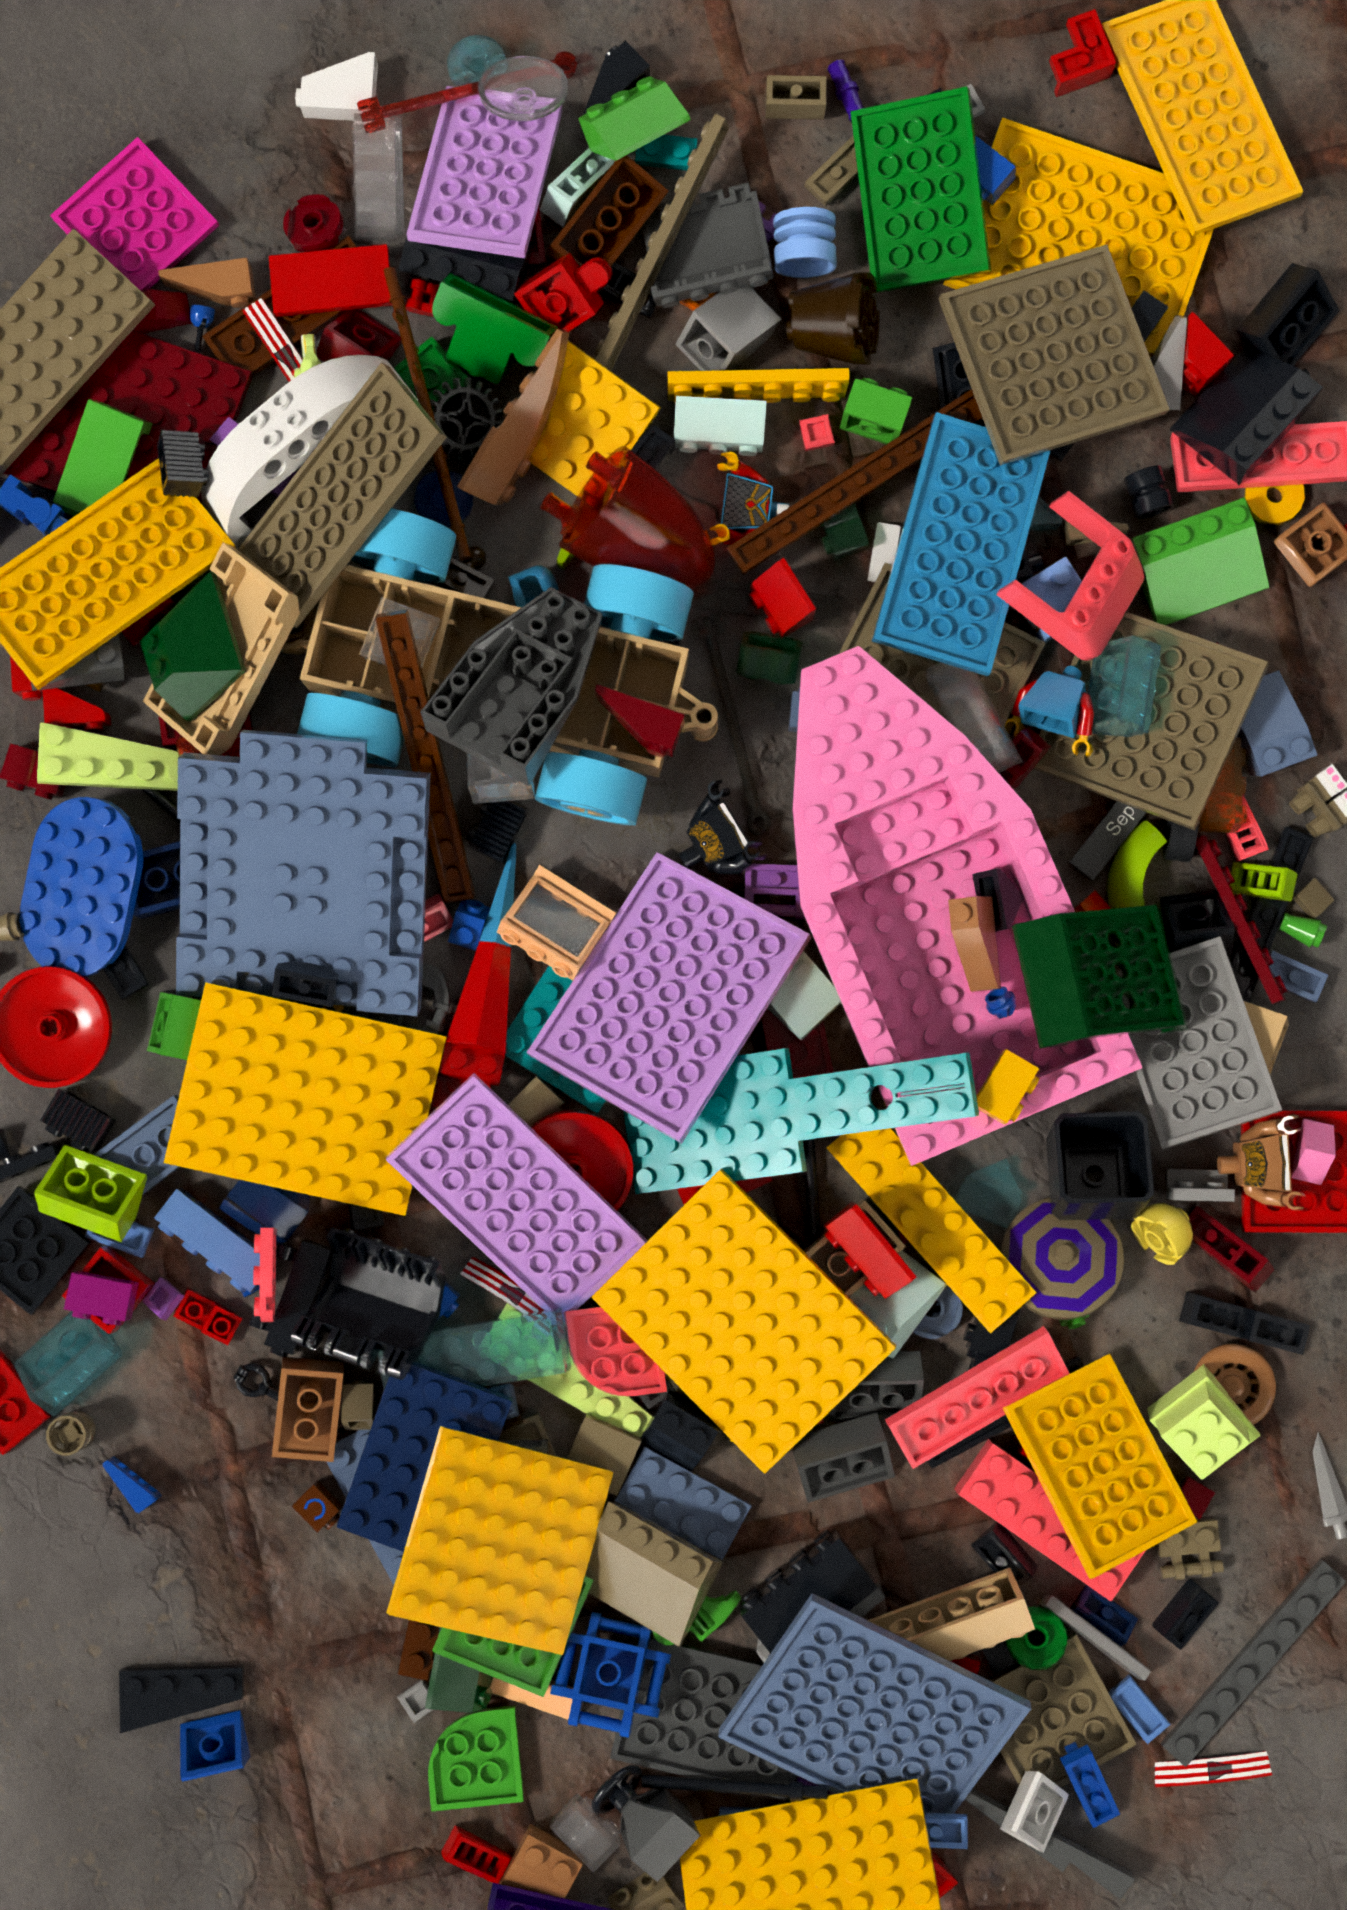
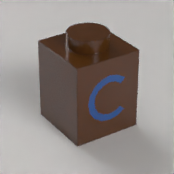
M317 1480L292 1507L318 1533L323 1527L329 1530L339 1520L340 1515L338 1512L343 1505Z

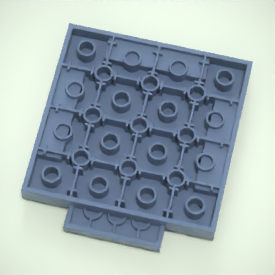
M242 730L240 732V757L187 752L179 756L177 819H181L180 934L176 937V995L202 997L205 982L289 1001L286 998L272 996L274 972L278 963L299 961L325 966L338 974L334 1005L357 1007V1011L418 1016L422 1004L430 773L367 768V740Z

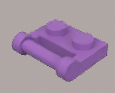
M752 864L745 869L744 899L754 904V895L795 896V905H755L775 916L795 917V920H804V914L800 907L797 865Z

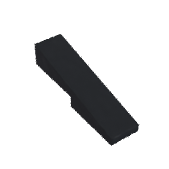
M1186 1292L1179 1321L1301 1355L1304 1353L1310 1325L1190 1292Z

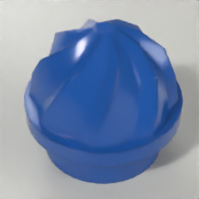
M1002 986L1001 989L991 990L985 997L986 1009L990 1014L997 1016L999 1019L1011 1016L1016 1008L1015 995L1013 992L1008 991L1006 987Z

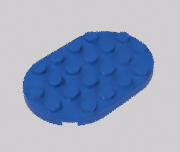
M78 797L64 801L45 816L36 832L21 900L19 922L21 932L24 933L23 939L29 952L42 967H64L88 977L97 974L108 964H112L125 947L142 875L143 848L140 836L136 835L129 822L130 817L120 807L110 801L93 797Z

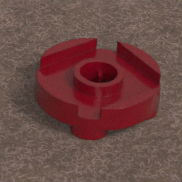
M321 194L304 196L297 200L298 205L292 211L290 208L287 210L283 219V229L295 250L298 252H311L336 247L339 242L338 237L343 230L344 220L336 203L331 202L327 196ZM314 219L318 220L319 223L316 226L307 227V225L312 224Z

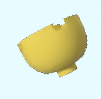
M1166 1203L1151 1204L1131 1223L1132 1232L1140 1246L1146 1251L1149 1245L1157 1253L1153 1258L1166 1265H1174L1191 1247L1193 1240L1192 1227L1187 1213L1181 1208H1176Z

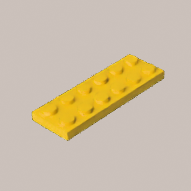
M849 368L668 371V401H674L676 404V396L742 400L763 399L767 403L780 402L781 399L793 398L794 402H808L811 398H822L826 402H835L846 395L849 383Z

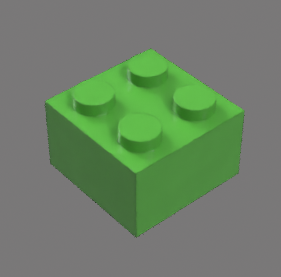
M855 378L843 413L840 429L888 444L900 436L913 397L907 396V392L899 388L892 387L889 390L880 387L878 382L869 378H862L861 380Z

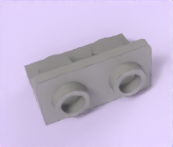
M1166 1170V1199L1235 1202V1189H1228V1174H1219L1218 1170Z

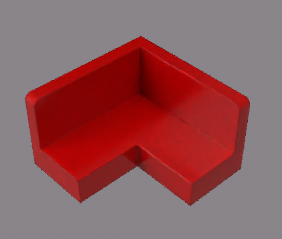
M1095 9L1067 19L1066 26L1074 48L1050 56L1049 63L1057 81L1054 90L1056 97L1109 79L1112 75L1116 60Z

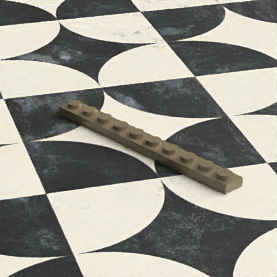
M714 114L711 122L707 121L701 132L702 141L698 149H693L687 163L689 168L685 176H680L675 185L674 193L676 194L671 204H666L661 215L662 223L658 231H653L648 241L649 250L645 258H640L636 265V277L632 285H627L621 298L623 304L619 312H614L609 321L608 328L610 330L605 340L601 339L596 348L595 355L597 357L595 360L610 371H612L651 291V286H653L729 130L726 118Z

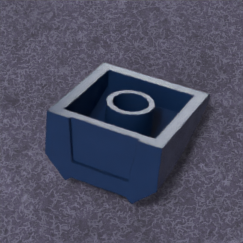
M239 1180L223 1200L220 1209L255 1234H260V1228H276L277 1245L287 1242L308 1214L310 1196Z

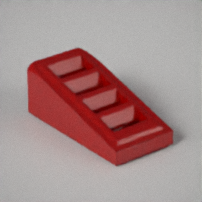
M456 1825L441 1851L444 1861L499 1884L512 1859L511 1854ZM461 1842H464L457 1854L456 1851L459 1848ZM471 1846L475 1847V1849L470 1859L468 1860L466 1859V1856ZM484 1851L487 1854L482 1864L479 1866L477 1865V1863ZM495 1856L499 1859L497 1860L492 1872H490L487 1869Z

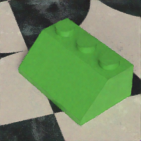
M646 77L636 83L637 86L631 90H622L615 93L611 97L612 100L607 103L589 107L586 110L587 113L578 119L590 151L617 161L690 121V116L665 81Z

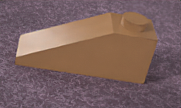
M247 258L158 270L159 277L165 286L225 306L243 308L256 299L252 267Z
M975 896L948 900L951 932L970 991L1001 989L992 897Z

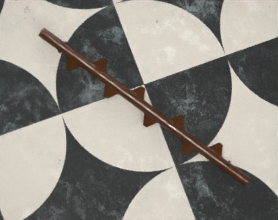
M388 267L383 271L390 294L389 302L394 309L392 316L399 328L416 397L420 405L436 423L418 357L419 348L414 342L404 304L405 296L402 295L395 267ZM441 444L432 458L451 526L449 529L457 536L455 545L459 560L470 558L471 554L464 531L465 524H462L446 463L448 458Z

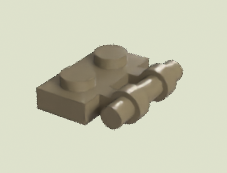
M1215 1518L1197 1520V1523L1157 1544L1158 1556L1160 1558H1171V1565L1160 1566L1162 1579L1174 1577V1580H1183L1185 1576L1200 1574L1202 1577H1211L1212 1573L1224 1572L1222 1560L1210 1561L1209 1552L1221 1551L1218 1521ZM1198 1554V1562L1183 1564L1182 1555Z

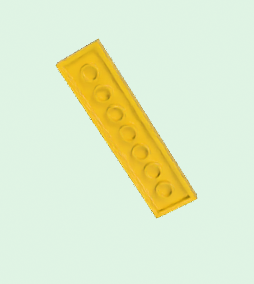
M891 1128L840 1135L827 1147L829 1152L990 1333L1037 1293L921 1162L913 1166L910 1165L899 1137Z

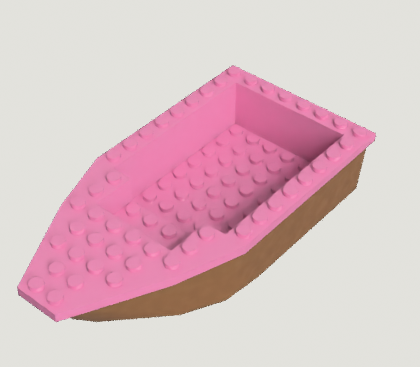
M860 646L802 669L792 807L800 907L868 1066L874 1067L970 1052L977 1095L1003 1050L1007 1049L1038 1067L1039 1070L1035 1076L1040 1078L1031 1094L1025 1092L1020 1104L1024 1105L1014 1122L1143 1068L1128 1034L1081 1039L1064 1046L1039 1047L1012 927L1011 929L996 932L1001 987H1006L1008 991L1013 992L1015 995L1016 1008L1013 1014L1007 1018L999 1019L997 1016L990 1014L986 1009L985 997L991 990L970 991L951 932L948 900L976 896L972 874L1001 868L1024 898L1013 925L1059 913L1075 912L1033 813L1027 804L962 732ZM878 1085L877 1088L887 1109L888 1105L892 1103V1093L884 1085ZM904 1092L897 1093L898 1097H904L900 1095V1093ZM979 1110V1116L896 1127L895 1130L909 1163L913 1166L1014 1122L1009 1120L1007 1124L1003 1125Z

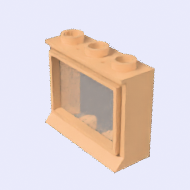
M539 865L532 878L504 918H502L497 933L508 944L517 945L524 949L532 959L543 961L552 967L557 975L574 980L616 913Z

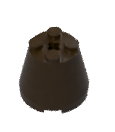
M856 272L797 291H791L789 294V307L792 310V320L787 322L786 331L788 339H794L795 348L802 352L846 363L870 365L871 358L869 357L870 354H876L880 330V310H877L876 300L872 293L877 292V285L872 273Z

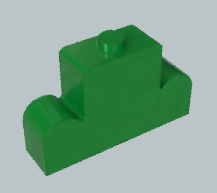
M452 273L441 281L432 306V313L437 322L445 326L456 325L446 354L447 360L466 369L468 374L474 377H482L494 384H498L507 375L514 357L524 366H534L535 361L558 329L557 326Z

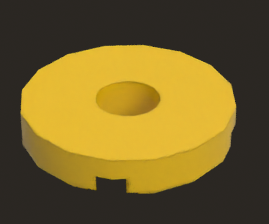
M1303 484L1245 488L1244 497L1252 517L1263 524L1282 525L1292 520L1301 510L1305 499ZM1270 488L1279 490L1282 496L1281 501L1278 503L1271 502L1267 498V490Z

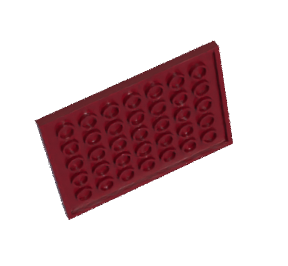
M132 331L2 475H12L22 482L56 493L88 399L98 400L153 423L149 435L141 434L126 480L159 458L157 442L161 429L198 432L199 443H204L205 446L204 460L201 461L202 467L207 468L211 457L217 449V446L209 439L228 417L236 422L253 374L251 371ZM200 492L199 497H197V499L202 504Z

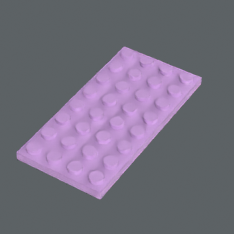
M475 1073L386 1157V1161L559 1325L565 1321V1311L577 1310L647 1242V1239Z

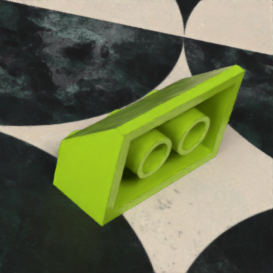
M64 1145L34 1194L39 1212L122 1242L136 1219L147 1175Z

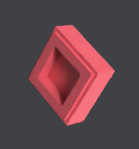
M828 414L799 420L805 452L835 444Z

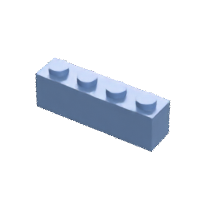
M177 1188L154 1217L160 1222L158 1228L170 1237H173L174 1234L184 1241L182 1246L195 1256L198 1253L208 1260L206 1265L216 1273L221 1274L222 1271L232 1278L230 1284L243 1293L246 1290L250 1293L255 1291L258 1285H253L254 1266H260V1253H254V1243L186 1190Z

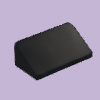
M998 1522L994 1523L971 1544L973 1549L994 1573L1011 1568L1018 1586L1033 1578L1038 1568L1034 1560L1009 1531Z
M1188 1579L1155 1619L1152 1626L1181 1650L1219 1602L1192 1579Z

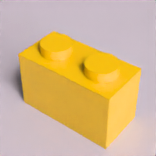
M1003 1050L976 1095L978 1110L1003 1125L1007 1124L1009 1120L1014 1122L1024 1105L1020 1104V1101L1025 1092L1031 1094L1039 1082L1040 1078L1035 1076L1039 1068L1011 1051Z

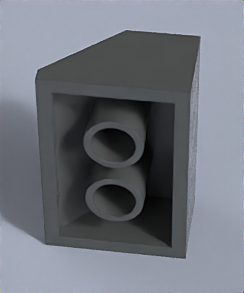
M900 1351L894 1359L887 1356L829 1412V1421H849L859 1416L876 1412L879 1420H885L921 1399L923 1396L924 1378L920 1351Z
M877 1412L808 1432L792 1447L808 1503L895 1477L887 1440Z

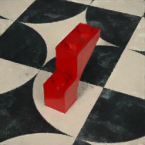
M10 656L12 692L26 701L40 700L41 695H43L44 723L71 729L84 728L88 732L102 731L103 726L112 725L111 716L103 709L58 688L32 691L31 681Z

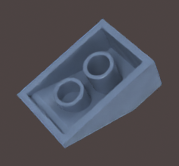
M1277 670L1264 675L1237 735L1251 776H1264L1317 756L1308 726L1280 671Z

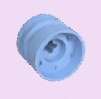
M796 207L777 213L773 219V227L775 228L774 240L779 243L774 248V270L783 276L793 278L819 277L833 272L837 267L836 246L831 242L836 237V230L834 229L836 216L834 213L818 207Z

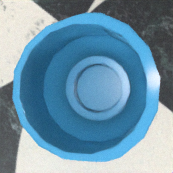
M536 565L508 576L517 607L522 608L550 587L559 591L554 575L548 568L542 565Z

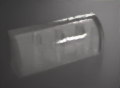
M354 113L352 122L354 240L384 241L394 239L404 233L402 116Z
M942 662L926 669V680L947 721L969 739L998 773L1023 762L978 673Z

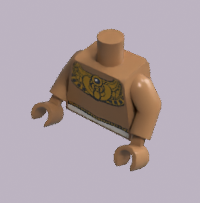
M1289 1115L1284 1117L1282 1121L1274 1119L1258 1122L1242 1133L1240 1141L1233 1143V1155L1218 1156V1173L1235 1174L1236 1186H1243L1246 1195L1264 1205L1280 1207L1287 1205L1292 1210H1303L1304 1207L1295 1206L1293 1203L1295 1196H1305V1194L1297 1191L1292 1192L1288 1134H1294L1301 1130V1128L1292 1129L1289 1126V1120L1298 1118V1115Z

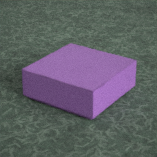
M160 1277L142 1302L160 1319L166 1321L184 1295L167 1279Z

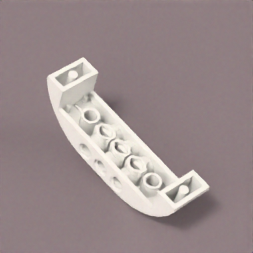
M350 355L331 359L313 366L287 383L246 417L217 447L207 466L208 482L207 486H202L201 500L203 507L235 544L237 550L253 530L243 514L304 464L381 362L388 365L412 393L388 360L377 356Z

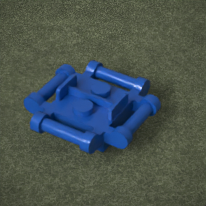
M592 1612L587 1635L570 1634L564 1654L561 1655L555 1685L551 1686L550 1691L551 1695L573 1699L568 1725L576 1727L579 1724L618 1732L621 1737L629 1738L634 1713L659 1718L660 1708L657 1707L666 1664H670L671 1654L648 1649L652 1630L643 1625L602 1617L601 1613ZM600 1629L639 1638L638 1646L597 1638L598 1631ZM576 1644L583 1645L574 1688H567ZM647 1659L654 1661L646 1704L643 1705L637 1703L645 1660ZM583 1702L624 1710L623 1718L620 1720L582 1711Z

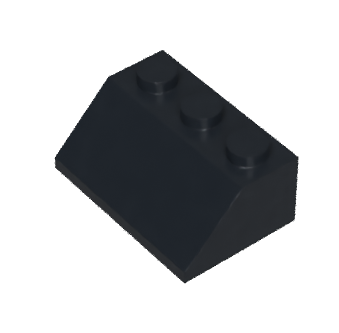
M1292 263L1236 331L1245 346L1294 366L1340 310L1318 270Z

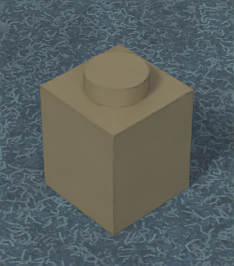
M353 1381L351 1384L343 1385L341 1421L345 1430H371L377 1404V1393L374 1384H369L366 1381Z

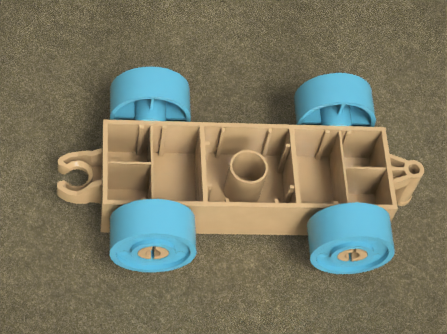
M391 508L351 559L373 571L346 565L305 617L303 628L298 633L289 634L281 649V652L286 654H306L300 680L310 692H314L307 694L297 734L367 740V763L397 767L405 739L399 715L396 714L398 711L375 620L376 615L408 609L430 700L471 644L521 607L424 584L445 582L457 536L451 529L433 520ZM601 564L593 567L584 604L603 614L601 625L607 628H599L579 698L549 750L553 752H549L545 757L535 795L536 801L564 812L594 820L621 825H636L647 783V778L639 773L660 778L664 757H657L646 751L647 748L643 747L596 699L595 687L597 684L684 714L685 724L682 732L691 731V734L695 737L694 739L699 742L709 741L716 735L718 731V713L716 708L709 703L699 701L682 688L688 665L689 649L655 641H679L683 639L694 592L688 586L666 576L638 568L612 564Z

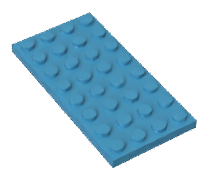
M938 412L935 413L872 642L984 676L991 674L1009 604L996 594L999 589L1011 583L1017 577L1050 450L1000 466L986 427Z

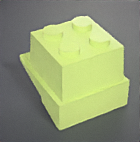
M1204 1364L1147 1408L1149 1421L1159 1430L1160 1436L1201 1480L1261 1436L1260 1432L1230 1398L1227 1391Z

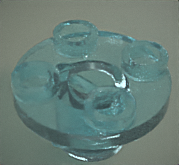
M472 35L463 38L453 46L447 58V70L452 82L457 87L487 92L488 89L495 86L501 80L507 69L506 57L501 45L493 38L484 35Z

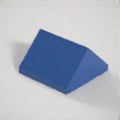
M240 1710L180 1724V1776L182 1782L244 1768L251 1757Z

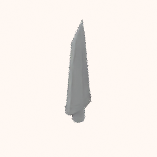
M1318 1432L1312 1453L1323 1514L1322 1520L1324 1527L1333 1525L1336 1539L1347 1538L1345 1525L1347 1521V1504Z

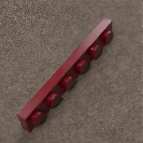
M1206 835L1198 837L1196 847L1271 1003L1276 1005L1285 1001L1283 993L1288 991L1280 975L1275 977L1270 966L1275 964L1267 947L1261 949L1257 938L1261 937L1260 931L1254 920L1250 922L1247 920L1244 913L1248 909L1247 904L1241 893L1235 895L1231 886L1235 882L1234 877L1228 866L1222 868L1218 859L1222 853L1216 840H1209Z

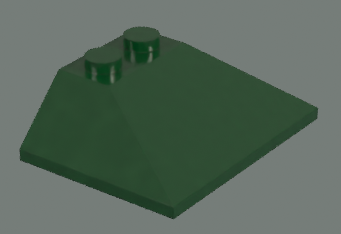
M212 571L198 582L140 640L154 690L189 722L195 719L246 672L217 576Z

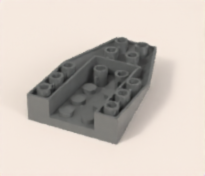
M552 587L548 588L471 644L421 710L426 731L530 786L579 698L603 614Z

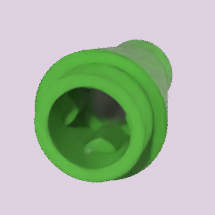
M1285 913L1279 930L1289 934L1309 948L1311 945L1318 948L1327 925L1320 923L1321 920L1293 916Z

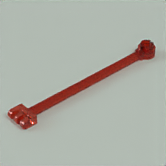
M563 51L558 53L554 60H550L549 63L383 106L379 105L377 96L358 101L357 107L359 111H364L360 114L362 122L372 121L364 125L365 132L372 133L386 129L384 118L550 75L563 79L571 78L577 68L576 57L570 52ZM567 65L570 70L563 71L560 69V66Z

